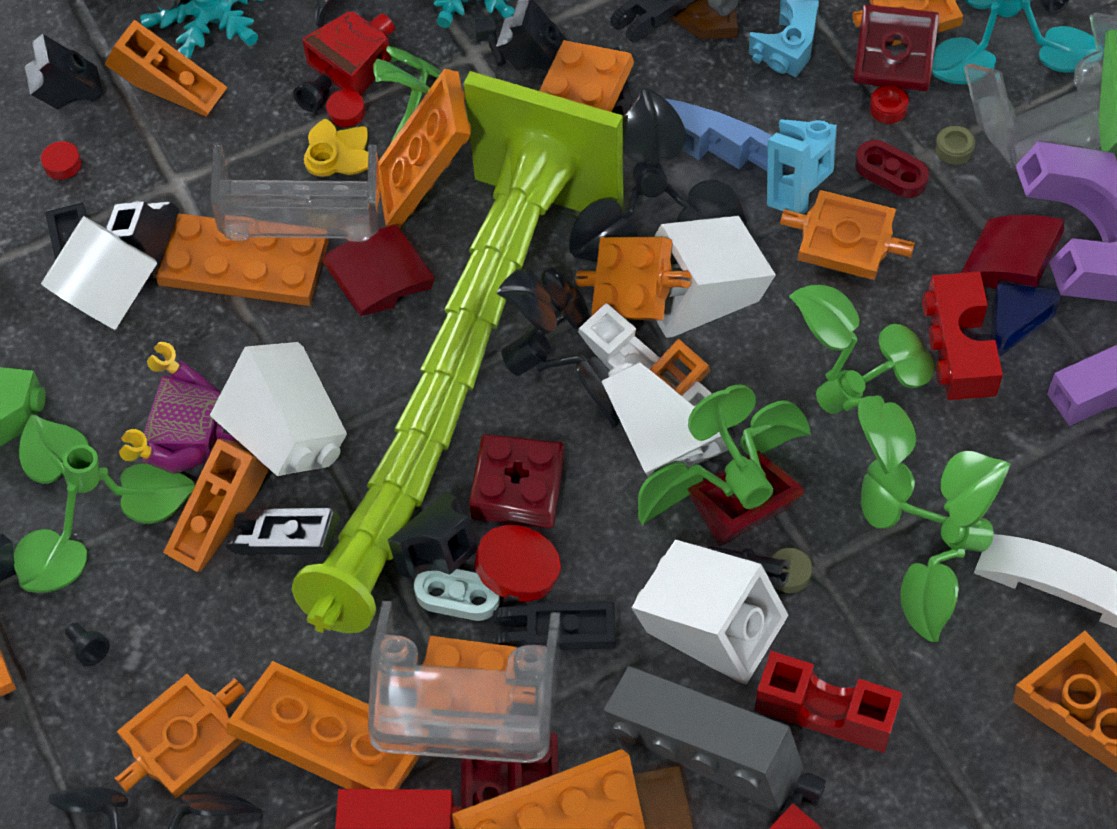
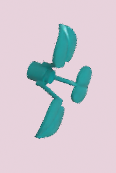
M964 0L968 5L976 9L991 7L983 39L979 45L973 40L963 37L950 38L940 43L934 51L931 74L940 80L953 84H970L986 78L991 74L996 65L995 55L984 49L988 46L997 15L1013 17L1021 9L1025 12L1036 43L1043 46L1039 51L1040 61L1052 70L1068 73L1090 66L1104 56L1105 43L1082 30L1068 26L1052 27L1047 31L1044 38L1032 13L1030 0Z

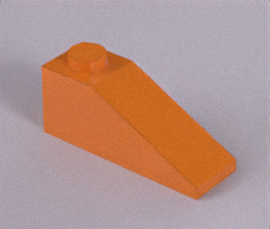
M133 20L116 42L105 62L107 67L135 87L204 116L209 114L227 89V86L136 20Z
M217 439L163 553L196 572H201L234 528L236 514L238 512H245L255 499L269 468L240 442Z

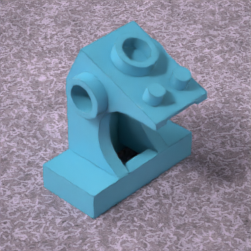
M781 0L779 25L787 27L778 34L750 32L749 54L753 56L752 60L756 63L764 61L778 73H788L797 77L811 59L819 0Z
M781 119L779 121L780 133L776 132L768 139L767 206L780 211L787 209L805 214L808 211L809 193L834 171L837 125L828 124L821 120L803 122ZM783 164L795 167L794 174L782 175Z

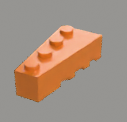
M1084 631L1016 684L1013 702L1117 773V663Z

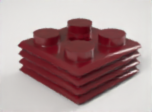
M869 4L864 5L854 68V83L874 86L890 85L900 89L927 91L931 79L939 13ZM893 40H900L901 47L907 48V50L900 52L899 56H892L891 51L885 49V46H892Z
M483 434L481 436L469 501L471 518L483 521L552 528L555 523L564 467V444L555 441ZM521 478L519 484H514L511 480Z

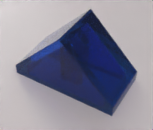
M998 284L992 304L991 340L996 341L999 357L1055 317L1062 296L1057 289Z

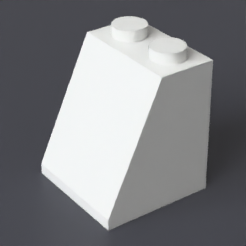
M739 216L660 225L654 237H665L672 240L670 257L672 271L688 270L691 273L692 279L682 280L692 283L689 288H670L665 300L663 321H657L665 337L670 338L760 301L776 274Z
M298 342L245 347L210 414L216 422L277 476L329 467L339 457L340 446L347 435L304 347Z
M631 362L623 363L608 372L609 377L602 380L604 388L647 477L672 463L684 462L690 468L694 464H700L728 450L719 432L704 441H699L692 436L688 429V419L695 406L641 362L632 365Z
M676 539L666 555L660 559L655 572L644 589L638 593L636 601L631 607L647 633L747 685L788 617V613L761 564Z

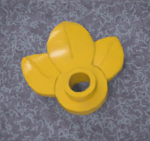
M323 119L309 132L308 140L310 145L304 155V164L307 171L315 176L325 177L336 172L354 175L367 170L376 161L373 154L365 151L368 143V131L365 126L336 131L335 126L328 119Z

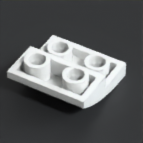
M83 216L41 284L71 305L116 330L157 265V262L154 258L122 241L118 235Z

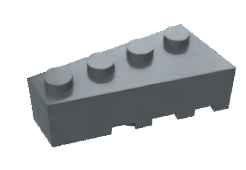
M630 666L627 667L603 710L612 728V733L622 741L630 744L637 743L662 757L670 759L776 813H779L785 806L804 769L790 726Z

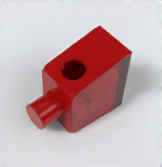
M347 12L302 39L307 64L321 75L328 76L331 82L341 90H353L362 95L375 80L373 65L376 59L390 63L391 55L386 51L387 46H389L387 37L395 31V26L391 19L383 13H380L372 21L367 22L355 12Z

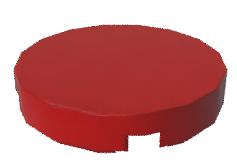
M504 525L491 529L482 537L475 554V571L482 583L496 595L506 599L508 595L519 597L518 601L524 602L543 598L553 589L561 569L559 554L553 544L539 532L524 526Z

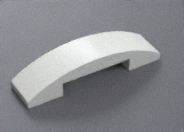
M607 303L578 330V333L609 370L627 362H631L632 365L641 362L650 369L660 359L635 337L636 328ZM668 370L662 375L675 388L681 383ZM697 381L682 397L693 406H696L701 400L712 393Z
M994 534L990 547L981 553L974 571L975 574L1014 589L1017 583L1021 582L1102 613L1099 621L1117 628V572L1111 568L1059 547L1006 535Z

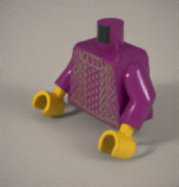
M159 342L154 349L157 353L164 356L165 361H161L156 356L151 355L147 360V364L155 372L167 370L169 376L162 375L144 433L137 429L127 430L121 439L132 444L134 447L124 445L119 453L125 461H134L140 456L146 464L171 474H177L197 467L200 464H206L217 439L239 441L210 416L221 391L182 360L174 361L176 353L172 345L166 342Z

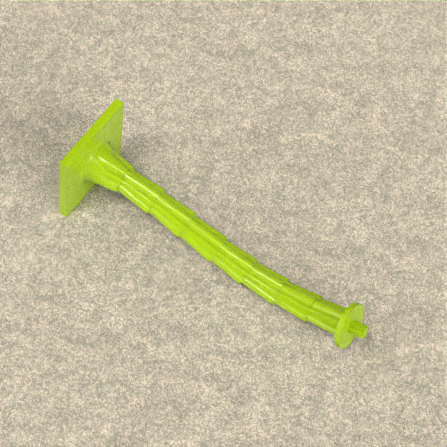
M472 71L469 72L464 81L468 121L471 124L470 141L475 180L495 186L493 193L495 201L469 249L472 255L444 309L448 314L420 369L423 375L394 429L397 432L394 440L367 484L369 491L338 535L339 543L323 564L305 566L294 578L291 588L294 599L303 612L308 615L307 623L315 625L316 631L323 633L327 629L347 634L359 633L368 628L373 621L377 609L374 598L370 593L386 560L393 559L388 539L409 523L415 507L422 505L442 450L449 448L467 391L474 388L492 328L497 329L506 299L497 295V291L511 273L515 272L516 269L522 268L539 215H544L552 203L582 212L589 204L603 198L616 200L623 213L622 115Z

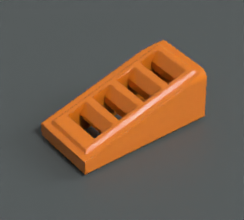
M680 339L649 369L681 396L697 381L700 383L710 373L709 365ZM680 360L691 372L686 376L674 363ZM667 370L681 382L676 388L662 376Z

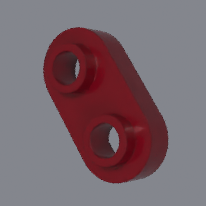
M880 140L866 141L857 149L855 168L862 177L904 198L917 197L926 190L929 170L922 161Z

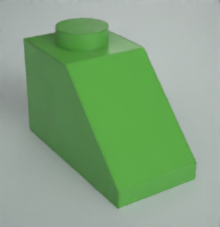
M0 367V447L22 434L29 417L32 414L37 416V413L41 412L44 408L46 392L41 387L35 372L32 370Z

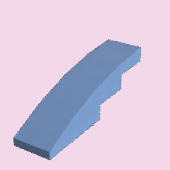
M666 99L677 111L684 124L685 143L682 148L683 151L698 160L709 151L737 169H740L749 160L767 171L768 139L772 135L720 112L681 101ZM783 164L782 175L788 170L789 165Z

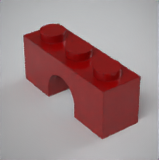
M981 272L932 275L929 291L923 292L922 305L924 315L931 316L933 326L929 328V341L931 349L938 350L940 360L936 363L938 384L945 385L947 400L996 397L1003 377L996 341H976L962 333L964 329L980 328L983 325L988 304Z
M770 651L757 690L754 711L885 753L902 692L862 679H858L856 686L852 688L836 687L820 680L814 674V664Z

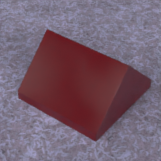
M759 450L757 455L761 468L773 487L772 495L762 505L753 509H746L735 494L727 497L721 488L707 479L687 489L691 500L719 547L790 509L804 495L803 487ZM725 469L714 474L726 482Z

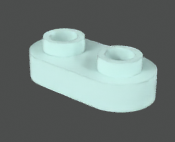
M456 569L449 575L440 571H426L418 574L414 581L417 602L422 608L431 612L481 621L493 616V611L500 606V596L486 587L477 573ZM440 588L444 590V593L440 596L430 595L433 589ZM476 597L486 599L481 605H474L471 602Z

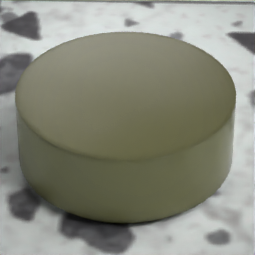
M946 127L937 136L935 152L942 161L948 164H963L973 155L975 137L964 127Z
M784 548L777 551L771 558L788 560L790 569H782V572L789 573L786 585L782 588L776 585L773 586L784 593H797L806 588L812 574L810 558L804 552L795 548Z

